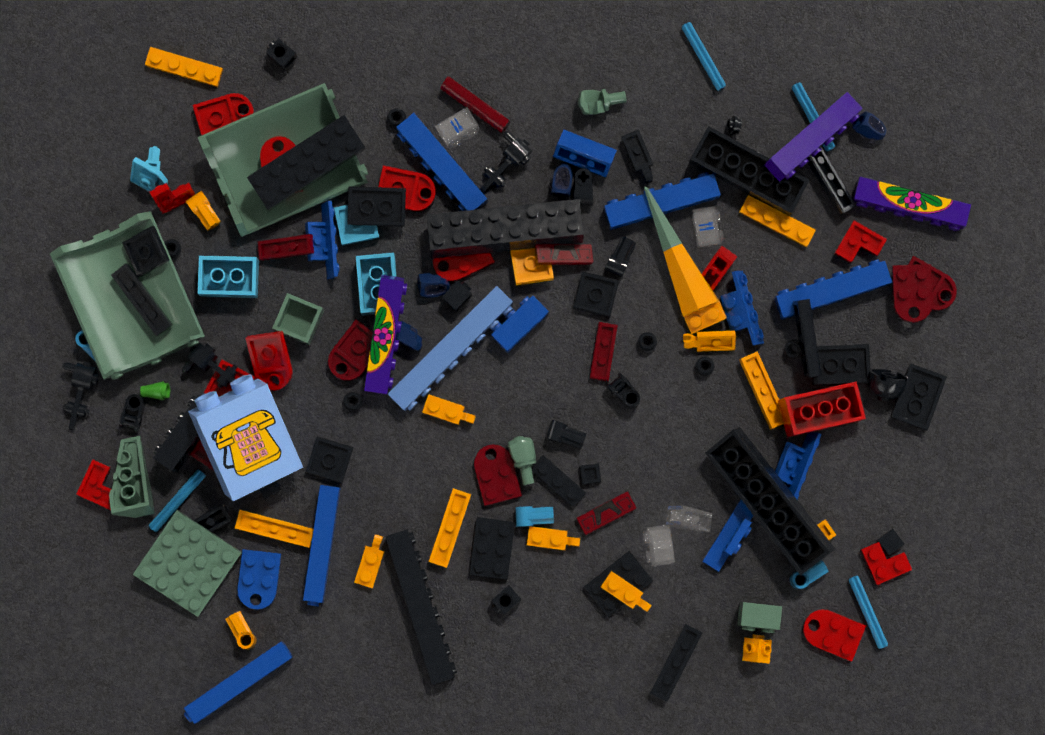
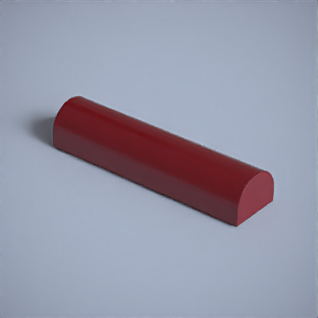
M447 76L440 89L500 133H503L510 124L509 119L451 77Z

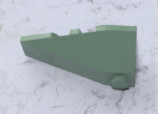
M136 436L122 439L117 456L116 472L113 475V486L109 494L111 514L133 518L155 514L141 437Z

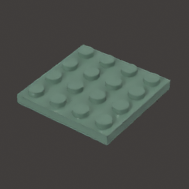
M176 510L133 575L198 617L240 556L241 551L179 510Z

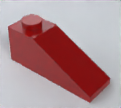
M723 246L720 247L702 272L703 277L712 290L715 289L737 258L735 254Z

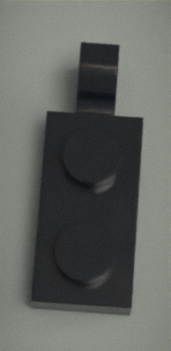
M639 129L621 136L635 172L642 171L646 183L653 181V175L649 167L653 166L654 163Z

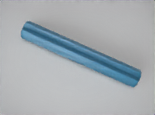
M690 22L684 24L682 30L716 90L723 89L726 84L693 25Z
M800 82L792 86V90L808 120L812 123L819 115ZM832 141L827 146L823 144L825 151H830L835 148V144Z
M196 470L149 524L150 529L158 532L206 476L201 470Z
M859 576L851 577L849 579L851 588L877 647L882 649L888 646L887 640Z

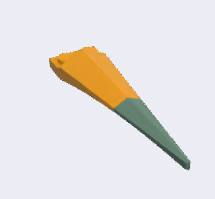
M644 187L681 312L691 334L727 319L719 299L683 246L650 190Z

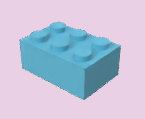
M394 253L356 256L360 312L362 316L376 314L381 275L397 277Z
M199 256L198 295L200 297L258 298V258Z

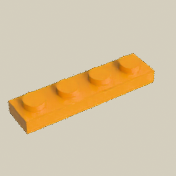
M150 47L145 62L147 67L218 87L223 73V68L153 47Z
M749 195L739 212L806 248L816 231L812 227Z
M758 351L739 359L770 430L783 425L778 402L779 398Z
M453 488L429 562L448 567L471 494Z
M239 510L235 529L308 548L311 546L314 530Z

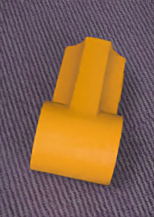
M202 191L186 200L190 209L199 217L201 223L208 231L221 223Z
M241 611L227 617L226 621L237 640L238 646L246 650L255 647L256 637L250 630ZM246 635L251 637V643L248 646H244L242 643V639Z

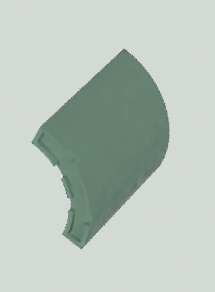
M325 83L198 137L241 237L348 192L349 186L359 187L368 183L365 177L368 174L364 164L360 165L357 156L303 189V192L295 194L271 211H268L247 179L249 175L261 168V148L270 138L282 136L298 145L340 118L333 103V100L336 99L332 89H327ZM277 141L273 145V149L277 152L284 148V144L281 141Z
M151 211L136 214L118 224L120 228L111 232L106 230L96 234L90 241L83 243L80 240L62 245L50 253L103 379L112 378V380L122 377L123 373L147 364L156 365L162 362L161 358L187 346L188 348L199 344L198 340L205 337ZM150 226H155L170 261L142 277H138L173 324L159 336H155L111 276L125 263L129 264L134 271L122 242Z

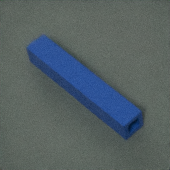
M320 485L303 597L304 601H308L307 605L319 606V603H324L341 490L339 487Z
M281 641L184 707L186 711L184 712L185 717L190 723L192 721L194 724L200 722L292 659L293 655L285 643Z

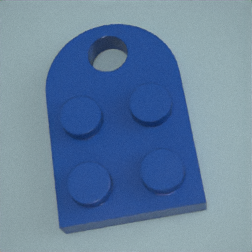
M242 550L238 596L245 606L251 609H263L272 604L277 594L282 554ZM254 594L261 596L262 600L259 605L251 603V597Z

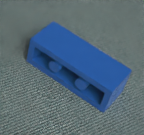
M563 130L553 157L607 177L617 150Z
M534 296L524 298L520 302L521 307L517 311L513 309L506 316L507 320L503 324L499 322L492 329L494 332L491 334L492 338L507 353L549 314V311Z

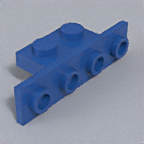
M327 201L321 204L322 222L305 223L306 234L313 235L314 254H308V261H326L327 279H333L338 277L339 264L336 258L338 247L335 244L336 227L333 222L335 210L332 206V201Z
M733 271L731 273L737 291L720 296L730 331L736 332L748 328L752 344H764V335L758 325V314L752 304L753 297L748 291L747 277L743 271Z
M817 432L807 433L802 448L793 443L786 442L775 470L780 479L788 484V489L797 500L801 486L805 482L808 468L813 461L815 450L820 443L822 434Z
M741 499L702 561L718 572L728 556L739 551L742 545L739 542L743 536L746 538L752 529L749 526L754 515Z

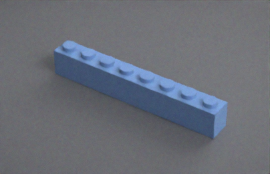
M496 286L388 395L404 411L407 409L409 411L412 410L418 403L416 400L420 396L425 397L431 391L430 386L434 382L438 384L445 377L443 373L448 368L452 370L459 363L457 359L461 355L465 357L472 350L470 346L475 341L479 343L486 336L484 333L489 328L492 330L499 323L498 319L502 315L506 316L511 312L513 301Z

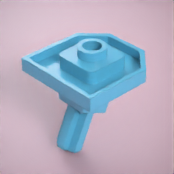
M156 146L150 147L148 160L145 162L137 157L132 161L130 181L149 192L159 185L168 184L167 178L160 171L159 148Z

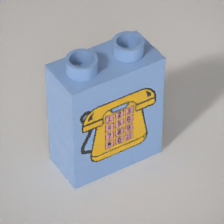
M245 375L230 383L232 391L218 397L216 391L199 396L195 399L197 407L188 411L223 492L232 501L303 468L268 385L260 379L254 380L252 375Z

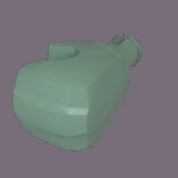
M601 89V91L583 90L579 92L577 104L582 114L593 115L609 111L610 105L626 103L627 101L625 91L608 94L606 89Z
M514 437L508 441L510 455L515 462L513 465L520 468L523 485L535 483L531 468L536 463L533 440L530 437Z

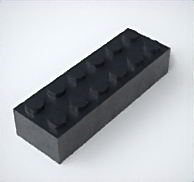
M345 115L249 175L247 179L267 210L271 211L366 150Z
M710 126L707 127L689 163L709 172V174L714 173L715 177L788 216L792 214L810 181L795 173L790 179L784 178L779 182L765 167L770 158Z

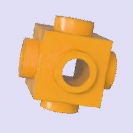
M753 634L752 638L744 637L742 661L770 664L772 640H764V635Z

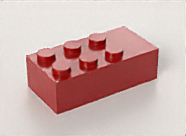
M857 381L784 397L778 400L787 438L866 419Z

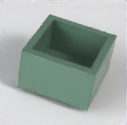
M287 293L272 329L275 332L283 331L285 336L310 346L324 309Z
M740 602L737 625L742 626V630L755 631L757 627L761 628V632L775 633V630H780L782 606Z

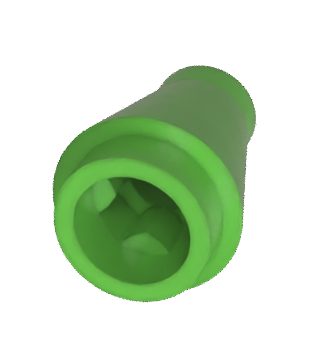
M162 381L141 386L140 393L142 397L165 400V398L170 397V385Z

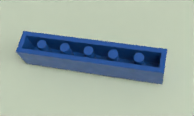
M415 113L411 114L396 127L398 138L403 143L406 141L411 146L408 148L415 157L419 156L423 160L421 162L422 166L427 171L431 170L434 173V180L440 186L443 184L446 187V194L451 200H457L459 203L458 208L461 211L477 210L488 202L485 195Z
M709 172L702 173L693 180L691 178L682 179L676 185L672 183L662 185V189L656 191L654 188L649 189L664 214L715 200L721 196L714 173L709 175ZM643 191L644 194L636 196V194L625 196V200L622 201L614 199L607 202V205L604 206V212L610 230L653 218L645 191Z
M879 259L869 262V266L864 268L859 265L851 268V272L843 274V271L832 274L833 278L825 280V277L814 280V284L807 286V283L796 286V290L789 292V289L777 292L778 295L774 300L781 320L795 316L793 301L810 299L811 309L814 310L890 285L892 279L886 262H880Z

